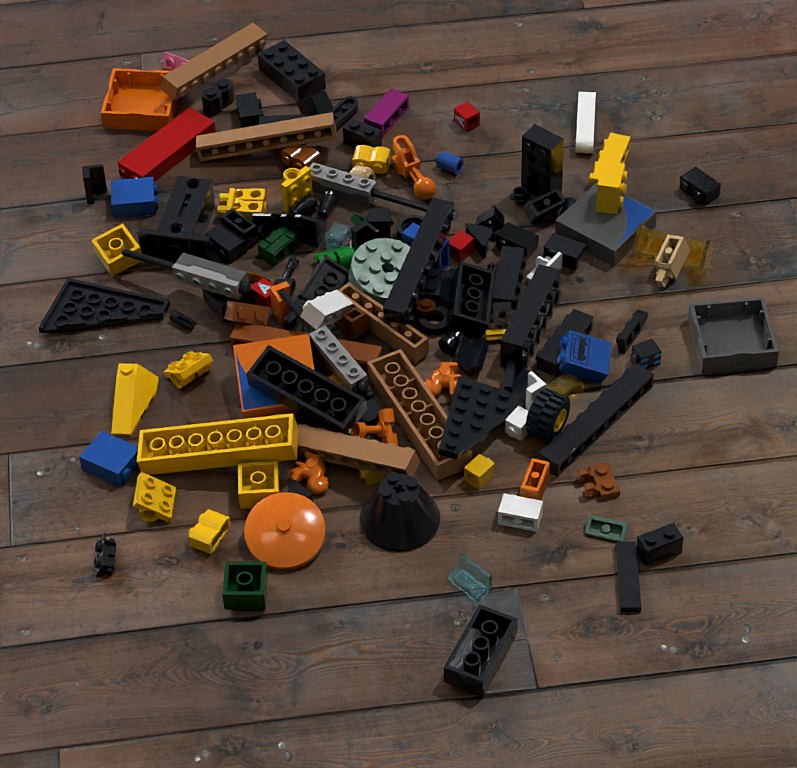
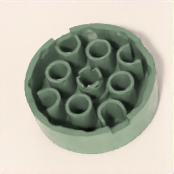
M378 238L365 242L353 255L348 273L349 282L384 306L410 246L400 240Z

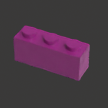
M390 89L387 94L383 95L378 104H375L373 109L365 115L363 122L380 129L381 137L383 138L409 109V95Z

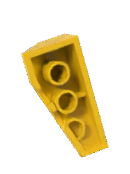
M119 363L111 431L113 436H132L141 421L140 417L144 411H147L149 402L157 394L159 377L139 364Z

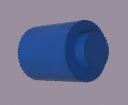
M445 151L436 157L438 168L455 175L461 172L464 164L462 158Z

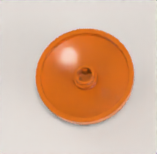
M284 492L270 495L252 508L245 522L244 535L250 553L258 562H267L268 568L286 571L305 566L319 554L325 541L326 527L323 515L314 502L302 495Z

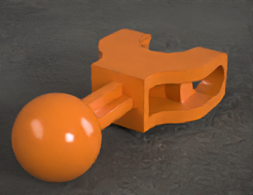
M405 135L396 136L393 139V149L396 155L392 156V166L399 175L402 174L404 178L411 177L415 182L414 193L419 199L428 200L432 198L436 193V184L432 179L423 177L420 173V161L413 144ZM402 142L406 146L404 148H401L398 143Z

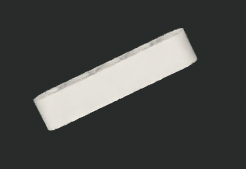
M579 92L575 153L593 154L596 92Z

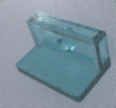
M461 554L459 556V566L448 574V580L478 603L492 591V576L467 556Z

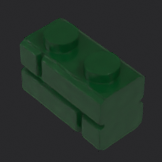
M285 226L274 230L267 239L259 242L257 246L259 258L265 262L267 261L268 264L274 267L299 246L298 235Z

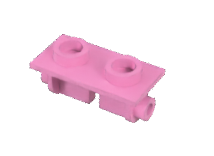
M165 52L163 68L172 71L189 60Z

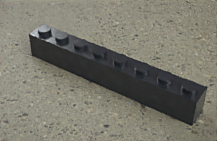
M437 198L432 199L383 307L385 320L406 325L408 319L413 316L414 305L419 302L420 292L426 286V278L432 273L433 262L437 261L438 251L444 246L445 235L449 234L451 222L456 218L457 211L454 210V202Z
M636 363L630 369H626L619 379L614 380L612 385L607 390H604L596 401H592L583 413H579L571 424L566 425L564 430L559 435H556L548 446L540 450L539 460L549 462L550 473L559 477L653 387L654 374Z

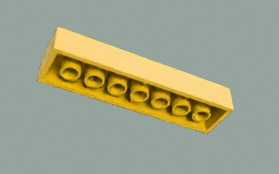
M292 413L140 430L137 463L141 472L154 475L238 466V463L297 459L298 425Z

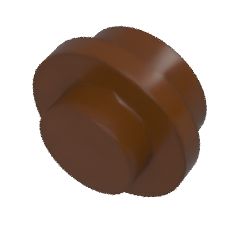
M431 299L420 300L417 304L418 311L424 316L433 314L436 308L435 302Z

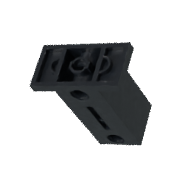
M185 176L177 177L157 230L139 227L137 233L142 254L176 263L183 253L213 261L210 236H205L215 208L212 180Z

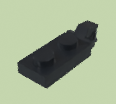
M637 309L632 314V319L626 323L623 331L617 335L618 352H627L642 331V325L648 318V312Z

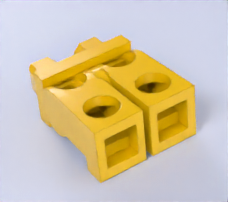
M230 188L229 193H220V205L227 206L217 207L218 218H221V215L232 208L250 221H253L252 215L254 213L265 214L267 206L266 189L235 190V188Z

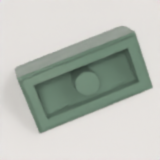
M589 514L584 534L616 542H624L629 524Z

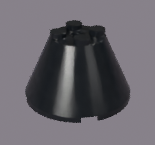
M391 472L382 480L364 504L360 514V525L366 534V538L374 545L389 551H410L412 547L420 544L423 546L433 539L440 526V511L436 502L422 488L416 478L406 474Z

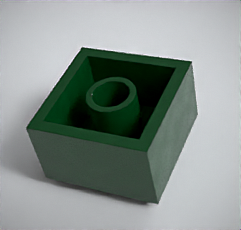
M225 562L222 593L224 610H266L267 562Z

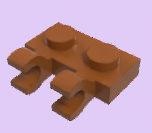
M608 462L589 465V469H578L580 476H577L579 484H584L585 491H583L586 499L599 496L600 500L620 497V489Z

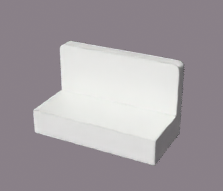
M532 371L528 373V388H526V410L528 411L536 396L546 388V383Z

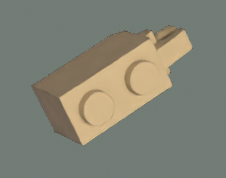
M667 235L655 260V268L657 270L655 281L659 287L665 288L670 279H677L690 252L684 237Z

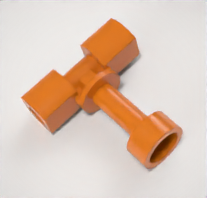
M392 408L378 411L380 422L376 426H366L364 422H355L352 426L353 436L356 435L364 438L366 434L377 433L378 437H382L383 443H392L398 446L397 434L392 431V423L395 422Z

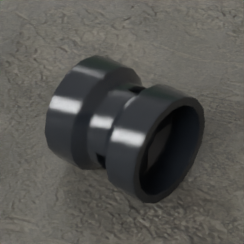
M450 330L447 336L442 337L438 341L440 349L447 355L454 353L462 334L458 330Z

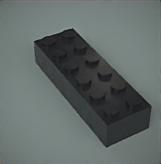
M538 264L501 339V367L507 368L509 358L516 359V369L523 370L525 365L528 366L531 358L530 354L535 352L537 340L541 339L543 328L548 325L549 315L554 313L556 301L559 302L562 292L559 290L562 283L560 269Z
M270 345L265 348L246 373L248 385L332 432H342L345 435H349L353 424L358 422L367 410L364 397Z

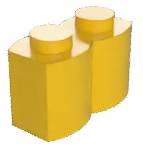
M358 145L352 158V167L361 165L371 168L374 173H387L391 160V151L386 147L373 148L367 145Z
M210 509L204 514L202 513L199 516L198 524L188 532L189 546L212 554L230 529V517Z

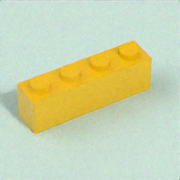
M610 133L608 139L604 140L603 150H600L598 155V162L595 161L593 173L589 175L588 183L591 184V187L599 181L603 161L625 163L630 151L631 137Z

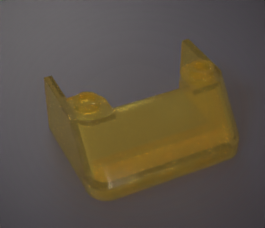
M639 223L631 252L639 256L638 259L642 261L656 260L667 235L672 234L648 229L645 225ZM685 238L690 252L683 264V268L691 269V273L702 275V272L706 273L716 246L710 240L704 243Z

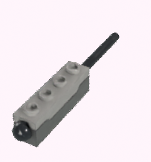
M314 162L309 167L312 176V190L324 194L325 191H331L337 195L338 199L368 208L371 207L376 198H380L424 212L428 210V205L380 192L377 190V181Z
M123 249L122 251L123 256L173 270L175 280L180 283L189 284L238 300L242 295H246L251 291L248 274L243 270L183 253L176 263H172L128 249Z
M282 290L279 295L311 332L309 334L310 345L314 352L344 387L356 394H365L369 389L367 374L325 325L316 330L301 318L300 315L303 311L285 290Z

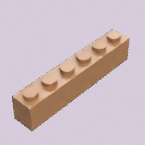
M348 282L338 290L353 302L350 309L358 307L367 313L369 331L394 349H402L409 360L416 364L429 354L428 338L408 323L405 325L385 320L384 306L356 286Z

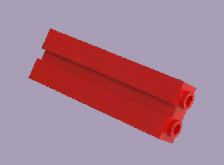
M189 107L117 162L119 175L126 179L153 177L155 182L196 150V136L216 132L215 121Z

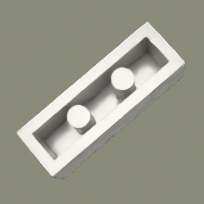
M334 290L330 293L327 292L321 297L318 296L314 300H308L302 308L303 312L300 317L317 330L324 325L327 326L341 320V315L350 310L353 302L338 290Z

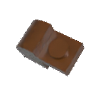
M358 307L341 315L342 319L334 322V326L343 331L346 339L349 341L369 331L367 313Z

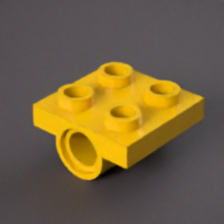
M307 166L301 170L289 168L283 173L284 182L281 184L283 210L287 213L291 212V209L305 195H313L311 169Z
M191 351L184 354L183 359L169 364L168 369L163 371L166 378H171L177 388L181 389L195 380V378L210 370V362L213 359L210 354L194 353Z
M141 472L137 477L133 507L140 510V518L147 522H154L158 519L168 522L172 518L176 487Z

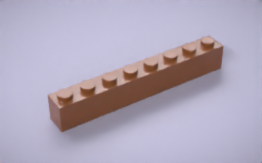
M236 322L230 337L231 349L234 350L233 345L298 336L307 333ZM337 339L366 374L367 362L382 356L381 346ZM311 348L313 364L327 367Z

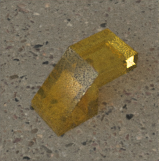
M563 374L546 385V388L569 397L572 392L584 393L587 386L577 376Z

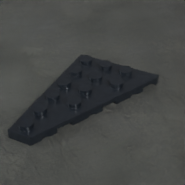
M67 278L38 328L40 333L160 319L164 318L170 306V301Z
M459 376L438 454L455 460L459 459L473 445L479 444L489 434L495 432L496 428L501 424L504 425L506 418L518 406L524 408L526 406V397Z

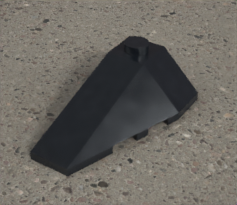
M256 213L252 215L253 223L257 225V228L267 224L273 232L285 226L298 235L299 243L316 248L320 246L327 235L326 221L311 216Z

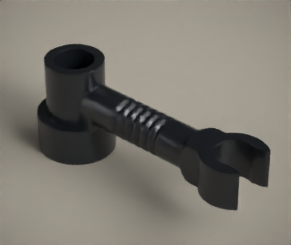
M290 254L288 266L282 279H276L274 285L287 281L290 285V293L292 294L296 288V281L290 277L294 268L299 265L300 260H297L298 254Z

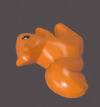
M442 362L438 369L432 373L431 379L425 380L424 383L434 397H437L441 393L442 388L449 389L450 398H453L458 377H462L457 375L459 373V370H457L458 363Z
M305 451V463L296 461L297 467L289 470V476L298 483L303 479L308 480L307 489L313 494H322L329 486L328 478L324 477L326 472L324 460L317 454Z

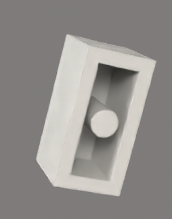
M503 494L498 510V524L537 532L543 514V501Z

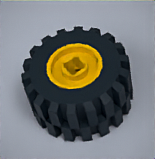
M543 389L536 396L528 411L526 418L527 433L551 442L556 435L561 433L567 422L570 412V398L551 389Z

